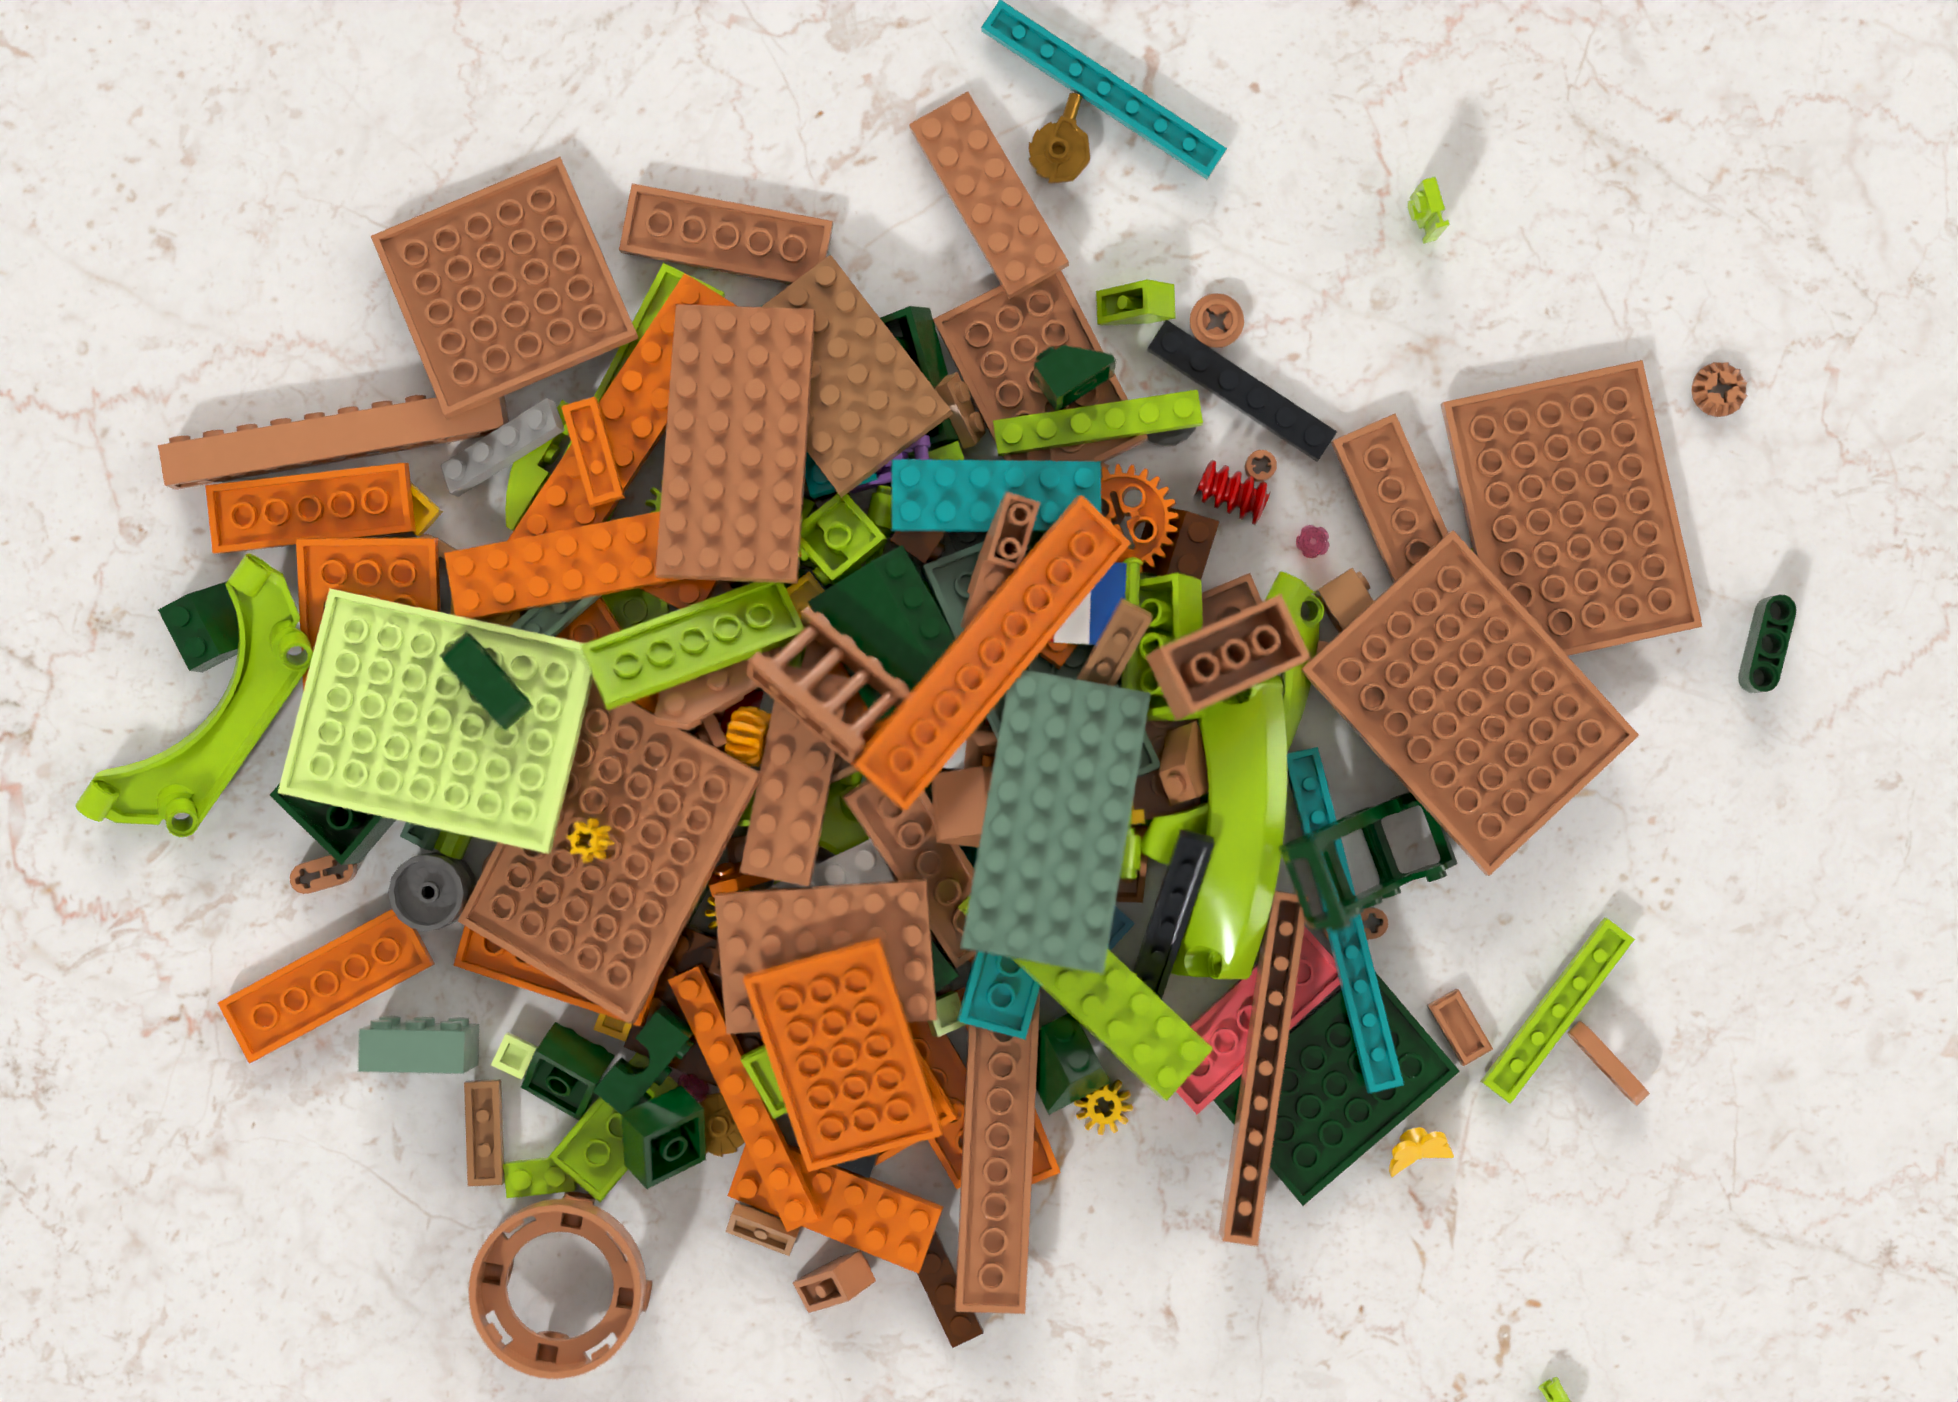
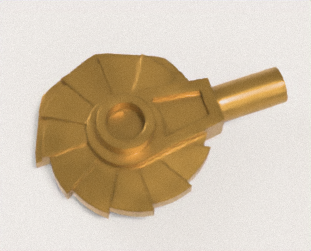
M1076 93L1069 94L1063 116L1060 115L1057 123L1052 124L1051 121L1040 130L1037 129L1033 135L1032 143L1029 142L1030 157L1028 160L1036 170L1037 175L1049 179L1048 183L1074 181L1090 162L1088 135L1076 125V116L1082 101V96Z
M721 1092L701 1097L698 1103L704 1108L706 1154L709 1152L723 1157V1154L737 1152V1148L745 1142Z

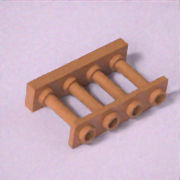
M806 607L801 613V622L804 629L774 658H766L759 651L756 652L748 660L747 676L851 764L864 748L865 741L862 735L893 705L898 708L908 697L910 690L902 680L894 679L885 672L877 659L872 656L867 657L861 652L848 635H841L831 627L829 620L823 614L815 613L809 607ZM815 639L829 652L800 680L795 679L793 681L783 672V668ZM839 661L856 673L826 703H819L809 693V690ZM868 683L882 696L853 725H845L836 717L835 713Z

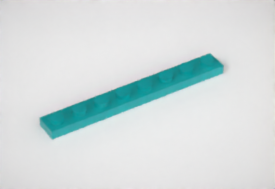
M998 1L982 25L981 32L1066 88L1082 96L1083 99L1206 180L1225 154L1226 147L1004 1Z

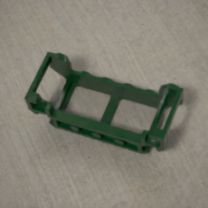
M1411 792L1390 798V800L1378 805L1355 811L1279 846L1307 926L1314 930L1330 928L1331 932L1351 926L1350 919L1364 912L1363 909L1382 903V899L1401 893L1400 887L1404 884L1426 877L1427 882L1441 879L1447 876L1445 870L1458 864L1446 831ZM1419 805L1424 812L1440 855V861L1408 873H1401L1398 870L1381 820L1389 815ZM1362 829L1379 874L1380 882L1378 885L1355 896L1351 892L1333 841ZM1301 858L1307 859L1310 863L1327 909L1314 917L1293 864L1294 860Z

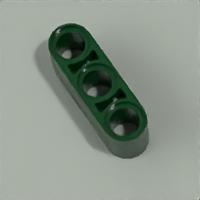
M1779 594L1761 599L1755 607L1738 674L1740 686L1749 693L1771 691L1780 681L1797 610L1795 602L1789 596ZM1773 602L1778 604L1781 609V615L1778 620L1774 619L1770 613V607ZM1765 635L1773 643V648L1769 653L1762 648V639ZM1757 668L1764 674V682L1761 686H1758L1753 679V674Z
M466 631L440 654L444 663L492 719L505 731L533 708L528 698L469 632Z

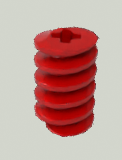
M1211 460L1205 468L1194 496L1201 491L1202 503L1204 504L1212 496L1215 497L1214 508L1216 509L1224 502H1227L1228 514H1231L1237 507L1240 508L1239 519L1241 520L1249 513H1252V524L1256 525L1271 491L1268 494L1266 493L1267 483L1264 481L1254 488V477L1249 476L1241 483V471H1236L1229 477V466L1224 465L1216 472V461Z

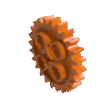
M1116 464L1115 474H1110L1106 467H1102L1101 501L1107 502L1110 508L1105 518L1124 536L1123 529L1119 524L1114 525V522L1118 520V514L1110 496L1111 492L1117 493L1120 507L1126 517L1131 516V519L1127 521V527L1135 547L1132 550L1127 547L1115 563H1123L1126 558L1136 557L1154 568L1153 556L1156 554L1165 558L1166 555L1161 547L1163 545H1174L1167 535L1168 533H1178V529L1170 525V521L1178 519L1179 515L1168 510L1176 504L1175 499H1164L1170 491L1168 486L1158 490L1157 487L1161 479L1156 476L1151 481H1148V469H1144L1139 476L1136 475L1135 466L1132 464L1127 473H1123L1120 464ZM1130 490H1138L1142 493V501L1136 507H1128L1124 503V497ZM1142 522H1149L1154 528L1152 536L1146 540L1138 539L1135 534L1136 527ZM1140 566V574H1142L1143 567Z

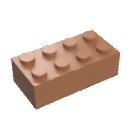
M1281 594L1162 646L1146 656L1176 721L1311 659Z

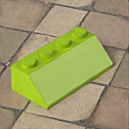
M1181 573L1140 580L1139 607L1153 614L1152 621L1137 645L1136 691L1151 693L1146 721H1176L1146 656L1162 646L1203 629L1201 580ZM1205 708L1180 720L1205 717Z

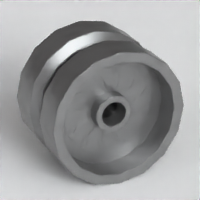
M439 851L415 856L401 864L391 877L388 891L391 908L398 919L410 928L422 931L441 929L458 921L476 886L474 873L464 860L446 856Z

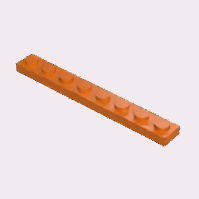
M700 964L670 978L668 982L786 1231L789 1232L818 1219L821 1214L776 1119H773L740 1060L741 1056L744 1055V1051L735 1033L726 1034L725 1011L703 965Z

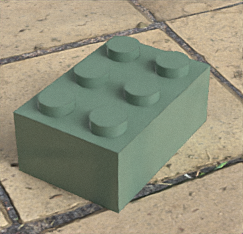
M383 1016L379 1017V1020H371L369 1026L359 1029L358 1072L464 1074L478 1066L479 1024H469V1018H448V1021L435 1023L434 1017H415L414 1020L400 1023L401 1017Z

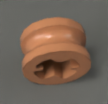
M1266 450L1254 451L1245 462L1246 475L1254 477L1255 482L1268 480L1277 469L1275 457ZM1262 458H1265L1269 462L1266 467H1270L1269 472L1255 473L1253 471L1255 465H1252L1253 459L1260 461Z

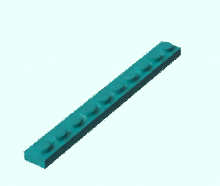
M1318 747L1288 753L1287 775L1302 834L1305 835L1336 821V816ZM1340 838L1333 841L1351 892L1356 896L1342 839ZM1313 874L1321 910L1324 912L1327 909ZM1358 914L1350 919L1351 926L1335 932H1331L1330 928H1326L1367 1093H1373L1402 1086L1404 1083L1361 914Z

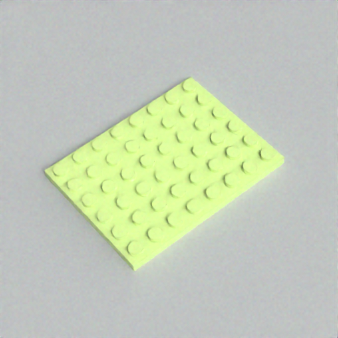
M329 589L278 793L551 854L593 681V676L581 649V645L585 643ZM466 631L484 647L533 705V708L507 731L492 719L440 657V654Z

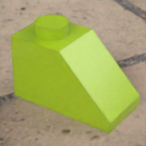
M1146 279L1096 291L1097 325L1151 324L1176 318L1174 284Z

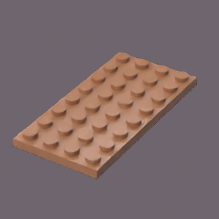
M676 304L655 573L658 578L798 583L815 330L814 309Z

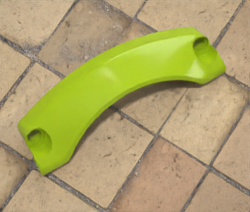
M1280 571L1265 601L1277 595H1282L1312 659L1317 651L1320 621L1324 615V606L1317 597L1312 595L1316 592L1310 589L1305 582L1291 574ZM1303 602L1308 605L1310 610L1306 620L1301 618ZM1308 661L1281 673L1287 753L1300 724L1311 687V682L1302 671V668ZM1208 800L1182 812L1153 817L1141 840V854L1168 866L1179 829L1206 835Z
M1279 675L1206 707L1205 717L1197 718L1203 738L1208 770L1209 800L1206 835L1214 837V847L1171 974L1190 977H1210L1213 979H1248L1252 974L1253 964L1264 935L1274 897L1281 860L1279 846L1283 845L1285 829L1287 743L1282 695L1283 684Z

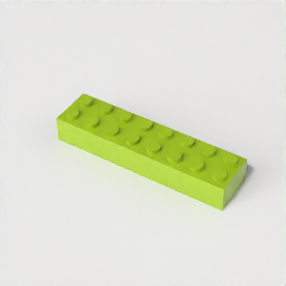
M970 895L958 907L966 916ZM1108 948L1103 974L1011 958L1155 1095L1165 1101L1169 1100L1213 1050L1205 1040Z

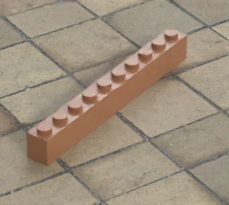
M414 395L406 397L405 403L394 405L392 401H379L372 403V408L359 410L358 407H344L338 409V414L325 416L323 412H316L304 415V420L292 422L290 418H281L270 421L271 426L258 428L257 424H246L237 426V432L224 434V430H211L203 432L202 438L190 439V436L169 438V443L158 445L164 486L178 490L485 437L509 422L505 395L448 420L443 414L437 397L426 399L425 395Z
M1275 890L1267 925L1261 941L1219 1227V1235L1222 1241L1258 1246L1305 927V918L1296 893Z

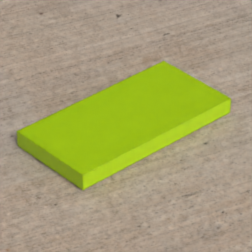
M636 1053L628 1063L635 1067H646L649 1065L650 1059ZM668 1076L660 1087L656 1083L650 1087L647 1093L652 1097L649 1100L681 1085L671 1076ZM600 1097L548 1157L551 1162L599 1202L605 1198L628 1170L624 1164L621 1114Z

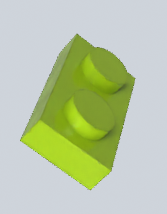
M548 1157L509 1161L503 1164L506 1198L577 1190V1183L551 1162Z

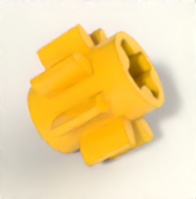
M589 818L587 825L584 822H575L574 825L577 830L572 835L567 836V839L571 840L573 847L570 854H583V862H592L594 856L598 859H605L606 853L604 851L608 846L614 845V842L609 840L608 835L611 827H598L599 821L597 818Z

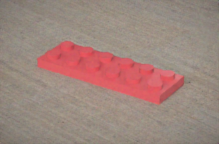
M1304 927L1290 1029L1340 985L1333 956L1306 927ZM1258 963L1253 967L1252 974L1248 979H1240L1189 1025L1213 1048L1176 1091L1196 1114L1200 1113L1242 1074Z

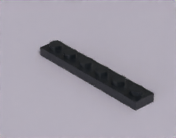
M1168 320L1164 322L1147 348V351L1316 462L1337 433L1336 430Z
M1179 829L1133 969V973L1161 1000L1214 847V837Z

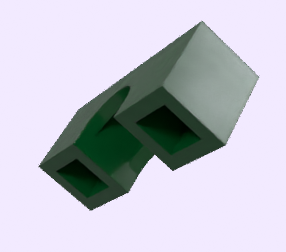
M665 1005L661 1006L635 1038L647 1048L650 1055L649 1065L646 1067H635L621 1057L593 1092L620 1114L649 1101L652 1097L647 1093L654 1083L660 1087L673 1071L668 1065L676 1056L681 1060L694 1043L689 1040L693 1035L689 1024Z

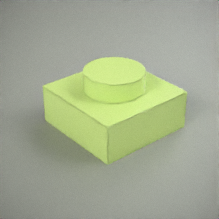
M950 991L936 997L937 1020L928 1021L932 1036L940 1037L967 1025L957 1021L961 1007L957 992Z
M506 1033L491 1066L522 1080L538 1046L513 1034Z

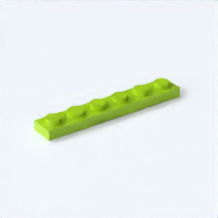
M1198 389L993 420L998 457L1203 425Z
M1603 918L1480 1082L1511 1104L1635 939L1608 918Z

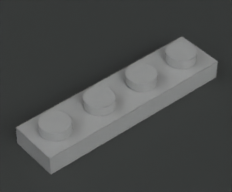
M545 398L442 463L441 468L449 493L457 497L461 496L565 431L556 403Z

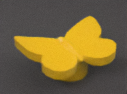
M1422 1127L1404 1132L1399 1138L1400 1143L1392 1149L1393 1158L1390 1161L1389 1173L1391 1177H1394L1416 1160H1421L1422 1158H1454L1445 1134L1442 1132L1427 1134L1426 1130Z

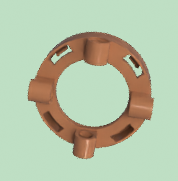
M573 1191L565 1192L561 1199L544 1200L520 1209L502 1222L489 1235L473 1263L469 1280V1305L475 1327L491 1352L505 1364L524 1374L538 1378L563 1379L594 1370L613 1357L623 1346L638 1322L641 1313L647 1311L652 1290V1280H646L645 1267L637 1244L616 1218L601 1208L594 1206L595 1198L590 1194ZM530 1216L535 1217L536 1220L522 1226L509 1239L504 1232L510 1233L516 1227L525 1223L523 1219ZM568 1232L584 1237L600 1249L611 1268L613 1297L609 1309L595 1327L579 1336L569 1338L568 1335L555 1331L536 1333L517 1317L511 1306L507 1285L512 1274L514 1258L526 1243L543 1234ZM493 1310L501 1326L513 1338L506 1345L501 1341L503 1337L493 1322L489 1324L486 1315ZM613 1332L617 1338L614 1345L609 1348V1345L606 1343L599 1350L591 1354V1361L585 1351L600 1344Z

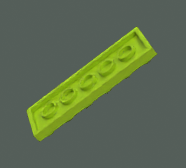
M754 582L582 644L581 649L606 709L610 710L751 658L758 651L762 654L786 645L804 629V626L783 583Z

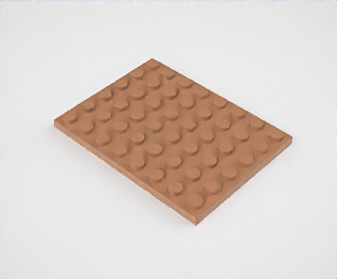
M1643 360L1450 400L1440 404L1473 552L1567 656L1703 627Z
M1454 530L1444 536L1301 669L1305 677L1486 876H1490L1639 736Z
M593 679L551 854L497 842L458 922L629 1024H632L638 1019L763 774L683 729L654 724L655 713L633 701L607 710ZM589 818H597L599 821L598 827H611L608 835L609 840L613 841L614 845L608 846L604 851L606 853L605 859H598L594 856L592 862H583V854H570L573 847L571 840L567 839V836L572 835L577 830L574 825L575 822H584L587 825Z

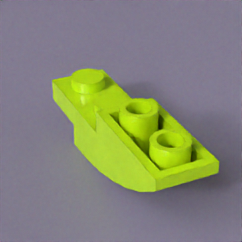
M561 400L557 409L565 431L513 462L507 486L505 507L506 527L512 531L515 530L551 474L544 470L546 464H553L561 450L558 445L565 435L569 436L561 407L568 403Z

